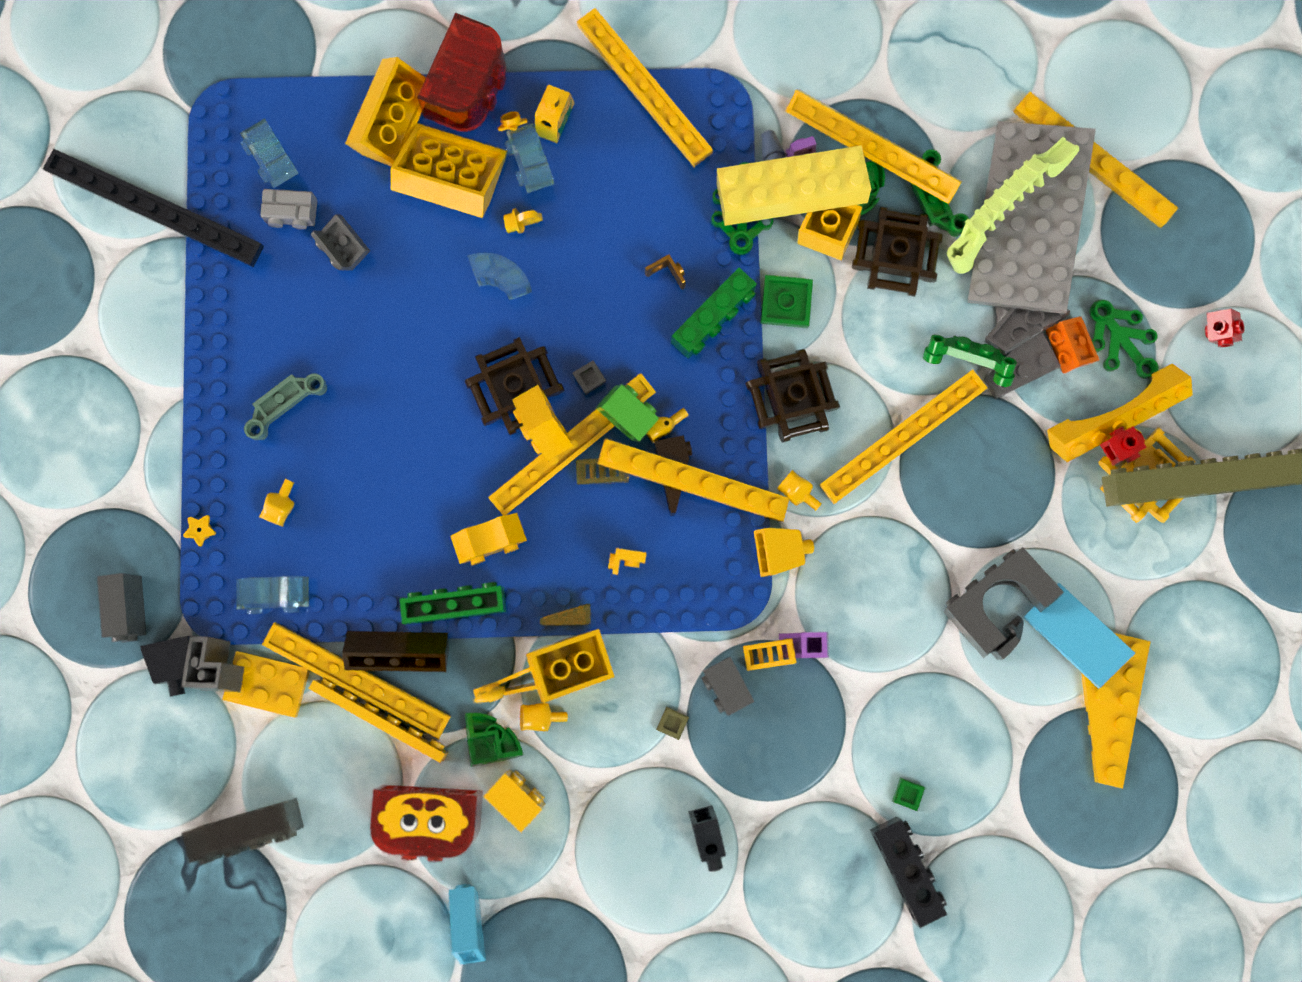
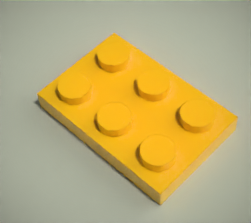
M236 651L232 665L244 667L241 692H224L222 700L296 718L310 670L302 666Z

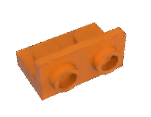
M1082 316L1061 321L1046 329V334L1055 356L1061 365L1062 373H1068L1076 368L1099 361Z

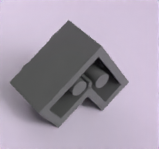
M190 636L181 687L202 691L241 692L244 667L227 664L230 641L211 637Z

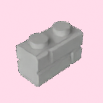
M263 190L261 217L269 226L282 228L283 224L292 225L296 229H307V226L315 225L317 198L313 192Z

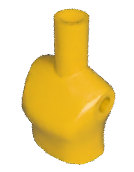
M682 408L671 417H658L659 420L646 434L655 443V441L670 434L674 426L689 416V414Z
M793 469L777 487V490L790 498L789 501L795 506L805 502L816 511L822 504L810 494L813 485L805 478L799 476Z
M285 479L279 493H268L263 510L259 515L260 518L279 526H284L286 518L295 505L288 497L294 482Z
M548 703L521 704L520 706L521 731H548L551 722H567L568 720L567 712H551Z

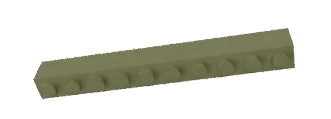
M1302 448L1289 450L1287 455H1282V451L1266 453V457H1261L1260 453L1245 455V459L1239 460L1238 456L1222 458L1223 462H1217L1216 458L1201 460V464L1196 465L1194 460L1180 462L1178 467H1172V463L1156 465V469H1149V465L1134 467L1132 472H1127L1126 468L1110 470L1111 475L1101 477L1106 507L1301 485Z

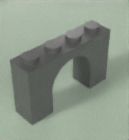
M1023 547L1017 552L1012 549L1002 558L1004 562L998 567L996 564L992 565L984 572L986 577L979 582L977 579L973 580L965 587L967 592L960 597L956 594L946 602L948 607L944 613L983 658L1006 640L985 614L983 597L989 589L998 585L1013 586L1019 589L1040 613L1064 593Z

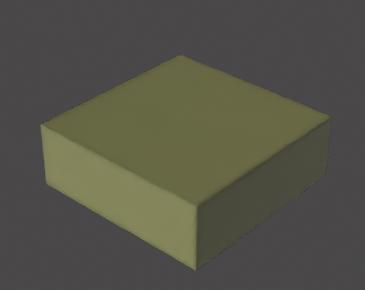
M666 707L656 730L679 740L689 717Z

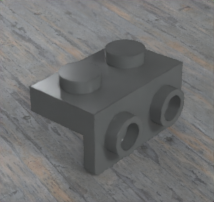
M335 214L321 231L314 230L311 233L316 246L327 254L330 258V263L338 270H353L370 252V249L341 214Z

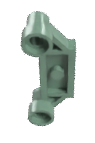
M292 374L253 403L255 407L253 418L246 422L244 426L245 434L253 440L266 439L269 425L308 395H323L326 393L327 385L324 378L319 374H310L306 378H295ZM320 384L319 388L315 389V386Z

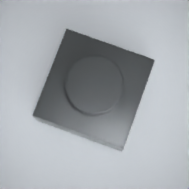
M594 361L573 372L574 378L585 395L606 383L604 376Z

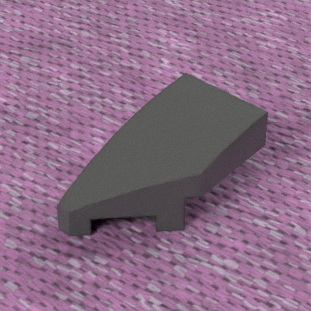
M1019 615L1003 628L1009 637L991 652L997 660L1005 659L1021 640L1024 621Z

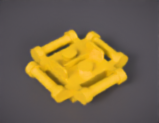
M1158 427L1145 439L1144 444L1147 448L1139 451L1141 457L1128 464L1123 460L1116 467L1115 465L1112 466L1106 456H1103L1098 464L1109 475H1111L1110 470L1126 468L1127 472H1132L1134 467L1149 465V469H1156V465L1172 463V467H1175L1176 463L1161 449H1155L1152 446L1155 442L1161 445L1179 463L1194 459L1191 456L1187 457L1164 435L1165 432ZM1102 484V486L1099 489L1104 493ZM1184 498L1168 500L1161 508L1155 504L1157 501L1121 506L1131 515L1130 518L1135 523L1142 520L1147 512L1159 522L1164 523L1170 517L1169 513Z

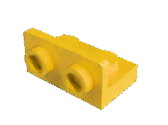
M616 548L615 554L610 553L608 568L613 569V575L619 574L620 561H625V566L639 568L640 564H645L646 553Z

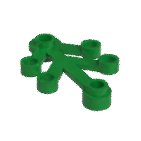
M717 188L713 192L712 200L715 204L721 205L720 200L715 197L718 194ZM721 211L714 212L711 217L712 225L721 228L730 238V249L737 255L749 253L753 247V239L763 230L771 229L774 222L773 218L768 219L770 224L764 225L762 220H759L756 225L747 231V222L737 224V230L731 225L725 226L724 220L719 223L714 220L716 216H720L723 219ZM740 240L744 241L745 246L739 247L737 242Z
M1107 300L1095 301L1090 307L1089 314L1095 321L1092 343L1094 345V341H1097L1100 344V348L1094 346L1096 353L1105 347L1103 339L1105 325L1111 332L1108 358L1103 362L1104 369L1112 372L1119 368L1120 360L1118 357L1121 345L1136 364L1137 375L1143 379L1152 377V374L1158 371V363L1152 358H1144L1129 338L1138 339L1143 344L1150 345L1157 340V332L1153 329L1140 330L1119 326L1115 319L1126 320L1129 325L1136 326L1143 320L1142 313L1139 310L1126 311L1114 309L1113 305ZM1098 309H1102L1104 311V316H1101L1098 313ZM1132 314L1137 316V321L1132 320ZM1146 333L1152 336V340L1146 338ZM1109 360H1112L1114 362V368L1109 366ZM1142 366L1148 368V373L1143 372Z

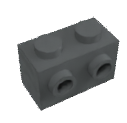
M727 657L703 670L705 676L701 679L708 691L713 689L717 697L713 701L720 714L725 712L729 716L755 702L731 657Z

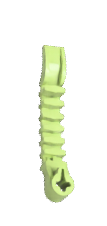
M1062 137L1048 151L1043 154H1034L1029 161H1024V165L1019 170L1016 169L1009 179L1003 181L1004 184L999 189L994 190V194L984 201V205L980 209H976L974 211L975 214L965 221L966 224L961 236L947 250V256L956 273L963 274L972 269L974 259L983 243L987 240L984 232L996 229L994 221H1003L1005 219L1003 212L1005 210L1012 211L1015 200L1023 201L1024 191L1033 193L1034 186L1043 187L1044 172L1049 177H1055L1060 174L1079 152V146L1070 143L1066 138Z

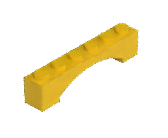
M1173 363L1152 374V382L1142 393L1123 406L1088 419L1076 421L1066 419L1048 429L1050 448L1066 462L1081 456L1110 439L1109 433L1122 426L1125 430L1132 426L1135 427L1193 396L1191 376Z

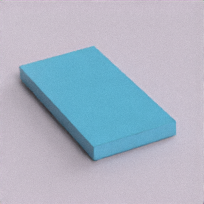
M1058 583L1057 585L1064 592L1061 597L1041 613L1034 606L1023 618L1099 689L1135 652L1065 587Z

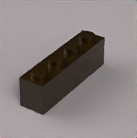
M347 631L342 651L344 669L359 671L446 672L449 655L448 633Z

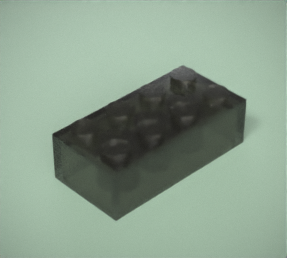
M297 798L197 826L181 833L188 863L198 861L199 865H203L223 857V854L224 858L240 854V852L248 850L247 846H249L251 851L272 843V839H274L275 843L291 839V837L297 836V831L304 828Z

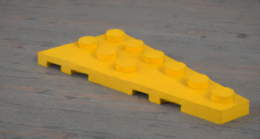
M1114 633L1135 654L1099 689L1082 673L1081 676L1085 708L1089 719L1088 732L1091 735L1092 742L1091 755L1095 782L1123 789L1151 641Z

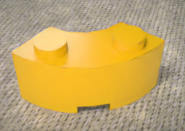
M517 513L499 516L485 523L465 528L450 536L459 563L470 562L471 565L482 563L485 561L484 557L503 550L505 554L519 549L518 544L527 541Z

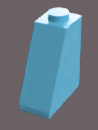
M469 884L457 885L455 889L448 890L452 954L460 965L486 961L478 892L474 886L471 887Z

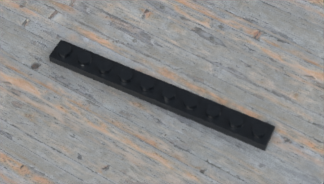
M54 148L43 167L45 172L251 267H254L264 248L261 243Z

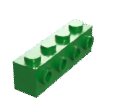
M739 267L671 336V344L687 359L693 354H699L706 346L705 341L710 336L714 338L722 330L723 327L721 325L726 320L731 321L739 312L738 308L743 303L747 304L756 295L754 291L757 283Z
M497 582L484 583L482 588L472 589V585L460 586L454 592H447V589L432 590L431 595H422V592L407 593V598H400L402 624L406 625L507 612L504 587L497 586Z

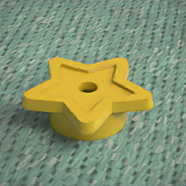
M516 111L508 112L501 116L500 122L502 125L498 127V130L509 129L515 131L520 125L527 123V119L521 118L520 114Z
M206 515L199 520L188 517L189 528L183 534L184 538H193L197 545L201 547L206 539L216 535V531L209 524L210 516Z

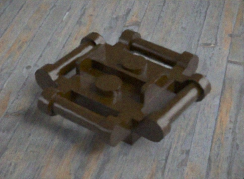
M880 206L877 222L860 220L858 222L859 237L856 256L852 260L851 268L858 271H870L867 289L875 290V288L904 292L907 293V296L915 297L919 279L930 283L937 281V273L935 271L939 244L942 243L943 234L927 231L928 214L920 213L915 215L888 210V207ZM869 232H876L871 261L865 260ZM928 241L930 246L926 270H922L925 244ZM879 272L909 277L910 281L909 283H903L877 277Z
M520 337L513 339V343L483 356L482 353L476 355L475 358L481 373L465 380V384L468 389H471L483 416L481 418L483 425L487 426L499 419H503L509 435L517 433L516 430L523 426V423L520 424L517 419L511 421L509 415L513 414V410L516 409L512 399L536 385H539L547 398L557 396L565 391L562 383L559 384L548 360L546 347L542 346L527 352ZM516 351H518V353H519V354H516V355H514V356H512V357H510V358H507V359H505V360H503V361H500V362H498V363H496V364H493V365L487 367V364H489V363H491V362H493V361H496V360H498V359H500V358H503V357H505V356H507V355H509V354H512V353H514V352H516ZM535 359H538L550 386L545 390L531 363ZM486 381L498 408L497 411L491 412L480 388V383Z
M805 349L796 350L793 354L769 360L763 358L757 361L762 377L747 381L745 384L747 390L751 392L759 419L757 422L759 429L777 425L778 435L782 443L790 441L793 437L816 431L822 433L829 430L825 412H831L841 407L839 401L835 399L826 371L828 370L827 362L810 363ZM797 362L800 365L773 373L770 370ZM759 387H766L774 417L768 418ZM812 415L816 416V422L788 428V422Z

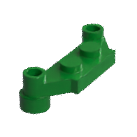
M933 149L925 151L921 157L936 167L941 162V155ZM911 183L923 213L928 214L927 222L929 226L935 225L947 231L952 237L960 236L965 227V221L969 217L963 213L953 215L949 204Z
M932 335L929 345L925 347L923 359L930 364H939L942 361L943 355H949L995 370L993 381L1002 387L1012 385L1015 377L1014 370L1017 364L1015 359L1005 357L1000 353L1001 350L994 348L990 344H980L971 341L967 337L955 335L953 338Z

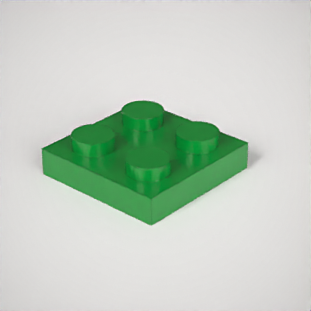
M765 275L760 324L809 328L813 279Z

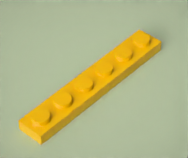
M325 678L313 680L308 689L437 762L441 763L445 760L448 752L444 750V744L435 739H431V741L424 739L421 731L411 726L409 729L401 726V720L390 714L385 717L378 713L380 709L369 702H366L365 705L357 701V695L347 690H344V692L335 688L336 684Z

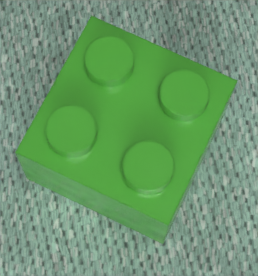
M621 384L614 386L596 406V409L631 441H640L659 420L655 415L657 410L645 401L643 403L636 398L638 393L632 387Z

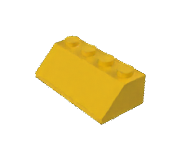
M398 57L382 59L345 144L365 157L392 167L415 128L434 83Z

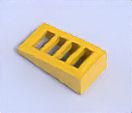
M793 638L743 646L747 671L797 663ZM786 644L789 658L787 660L783 658L781 645ZM772 646L777 647L779 661H774ZM767 647L768 663H764L762 648ZM754 649H757L759 664H754L752 652Z

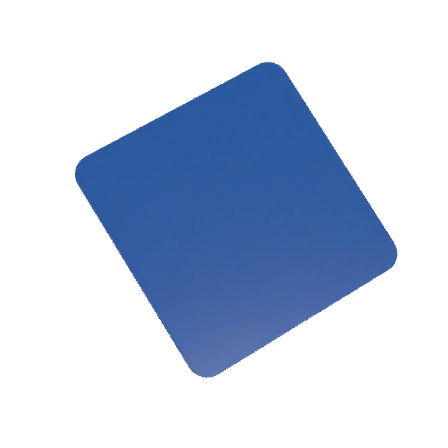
M713 68L647 69L713 149L711 155L693 167L614 70L489 73L477 93L472 116H467L463 120L457 119L454 122H450L447 119V114L440 110L438 104L439 91L446 74H422L433 82L434 85L419 117L418 124L507 151L491 202L483 218L391 190V166L365 157L345 144L375 75L234 78L217 82L198 96L191 108L188 120L187 210L261 243L264 248L254 267H251L186 237L180 605L186 622L200 637L230 641V645L262 644L274 622L283 625L314 643L345 642L347 631L448 633V639L579 635L599 629L601 634L702 632L738 629L751 623L761 614L771 595L772 575L760 576L754 531L770 528V519L681 491L676 514L670 516L662 484L598 464L605 439L656 455L654 443L647 434L640 441H631L616 426L507 514H518L527 541L518 544V550L507 554L503 550L484 557V562L476 565H471L470 562L460 564L450 537L465 528L503 516L488 496L540 455L534 450L531 444L532 439L526 440L521 429H517V433L509 435L503 419L484 426L481 420L483 416L472 391L465 384L466 379L481 373L475 358L476 355L482 353L483 356L513 343V339L520 337L527 352L542 346L546 347L547 357L556 378L565 389L563 393L552 396L548 400L555 415L567 432L593 412L614 386L621 384L625 386L641 373L656 391L646 402L657 410L655 413L657 417H671L682 408L689 414V416L674 426L670 434L659 440L684 435L685 442L690 441L692 455L689 456V466L769 491L766 428L759 429L758 415L751 392L747 390L745 384L747 381L762 377L757 366V361L763 359L762 324H760L761 291L758 235L753 239V247L749 253L737 255L730 249V238L721 228L714 227L711 223L712 214L716 211L722 212L721 205L715 204L712 200L713 192L717 189V168L736 166L743 162H755L753 105L747 90L739 80L729 73ZM461 73L450 74L452 80L448 81L443 89L446 99L447 95L457 88L455 81L461 79ZM548 85L571 93L574 101V106L558 143L535 135V113ZM516 111L520 114L521 118L527 119V123L520 125L515 131L509 129L498 130V127L502 125L500 122L501 116L508 112ZM263 190L313 192L317 198L315 225L307 226V229H296L292 225L283 224L282 228L269 226L261 217ZM719 193L715 195L717 199H719ZM514 208L519 213L533 210L542 214L543 221L526 225L523 233L519 234L517 231L507 233L503 215L512 213ZM335 214H341L370 249V252L353 270L336 269L330 263V258L327 254L316 246L315 240L311 236L314 230L321 231ZM720 216L714 218L718 223L723 221ZM758 221L747 222V231L756 225ZM737 224L731 225L734 229L737 230ZM740 240L737 242V245L743 247L745 242ZM670 254L674 263L678 262L685 273L683 278L686 281L685 288L681 290L668 266L649 277L645 275V268ZM740 267L757 283L754 291L756 295L749 303H743L738 308L739 312L731 321L726 320L721 325L723 327L722 330L714 338L710 336L705 341L706 346L699 354H693L687 359L671 344V336ZM516 351L512 354H509L503 358H500L496 361L487 364V367L519 353L518 351ZM538 359L531 361L543 389L549 388L550 386ZM594 361L604 376L606 383L585 395L574 378L573 372ZM292 374L295 378H306L310 374H319L324 378L327 385L326 393L323 395H308L269 425L266 439L253 440L245 434L244 426L246 422L253 418L255 410L253 403ZM486 381L480 383V388L491 412L497 411L498 408ZM317 384L315 389L319 388L320 384ZM762 386L759 388L765 405V389ZM514 413L509 415L511 421L516 420ZM287 479L294 482L288 497L295 505L282 527L260 518L259 515L263 510L268 493H279L284 480ZM209 515V524L216 531V535L206 539L201 547L197 545L193 538H184L183 534L189 528L188 517L199 520ZM616 548L646 553L645 564H640L639 568L625 566V561H620L618 575H613V569L608 568L610 553L615 554ZM497 582V586L504 587L507 612L409 625L402 624L400 598H407V593L422 592V595H431L432 590L447 589V592L457 591V587L472 585V589L482 588V584Z

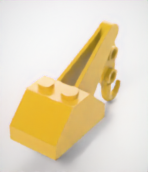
M596 629L526 653L529 668L494 683L473 689L475 695L474 702H492L503 698L504 695L537 689L541 703H545L614 678L615 676L600 630ZM530 671L534 679L532 683L506 689L504 686L499 685Z

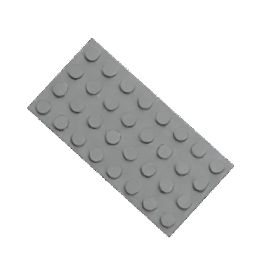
M998 121L985 200L989 199L994 194V190L999 189L1004 184L1003 181L1009 179L1016 169L1019 170L1024 165V161H1029L1034 154H1043L1048 151L1062 137L1066 138L1070 143L1078 145L1079 152L1057 176L1049 177L1044 172V186H1034L1033 193L1024 191V200H1015L1013 202L1014 209L1003 212L1005 219L1003 221H994L996 229L984 232L987 240L983 243L974 259L968 303L1060 314L1067 313L1096 129Z

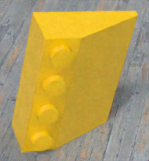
M417 123L391 167V190L483 218L491 202L507 151Z

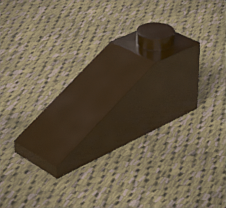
M684 435L655 441L654 443L656 455L688 465L692 449L690 441L685 442ZM663 485L670 516H674L681 490Z

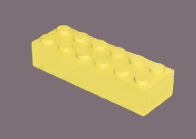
M862 145L717 168L716 183L725 226L868 203L871 192Z

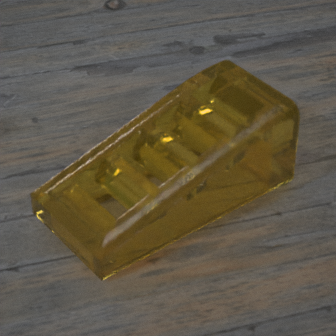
M599 458L576 460L577 485L629 482V474L619 471V477H616V470L609 468L610 477H606V467L598 464ZM585 465H589V479H586ZM596 465H599V478H596Z
M584 604L540 618V624L542 626L590 625L591 604Z

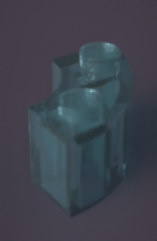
M265 118L240 132L243 138L240 144L247 155L252 154L260 166V169L257 171L265 183L269 181L273 188L299 174Z
M531 123L519 127L515 131H507L508 140L504 141L508 155H514L519 171L515 172L519 186L524 185L527 193L554 185L551 170L534 124Z
M493 253L467 255L479 286L491 285L498 287L505 292L509 300L532 292L524 272L506 257Z
M283 576L236 579L237 610H247V614H263V609L283 608V613L299 612V607H309V577Z

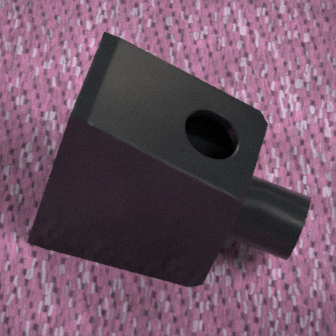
M190 636L140 646L153 684L167 683L170 697L185 694V688L181 687Z
M713 805L688 811L701 862L707 863L708 871L710 872L721 870L723 868L721 858L726 856Z

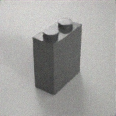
M125 573L97 576L102 638H112V642L122 641V643L138 641L137 636L146 635L142 576Z

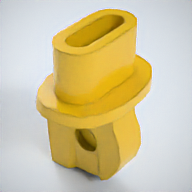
M514 208L512 213L503 215L507 233L517 231L520 234L524 232L526 225L543 221L542 214L533 210L519 213Z

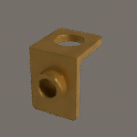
M670 254L645 268V275L649 277L668 266L681 290L685 288L686 281L683 278L685 275L683 268L678 262L674 263Z

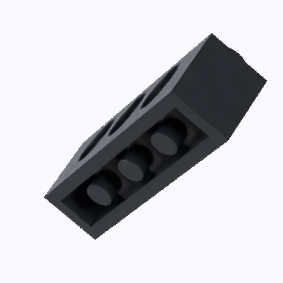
M894 817L870 829L914 923L919 928H922L946 916L947 913L944 908L947 906L946 900L940 891L936 892L932 884L936 880L929 867L925 869L921 861L924 855L918 844H913L910 838L913 833L907 821L902 822L900 818ZM897 841L904 842V850L900 853H895L893 850L894 844ZM914 864L916 867L914 875L907 877L905 875L906 867ZM921 888H926L927 896L923 900H917V891Z

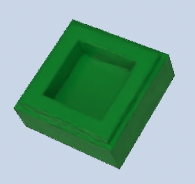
M900 778L892 802L918 811L925 787Z

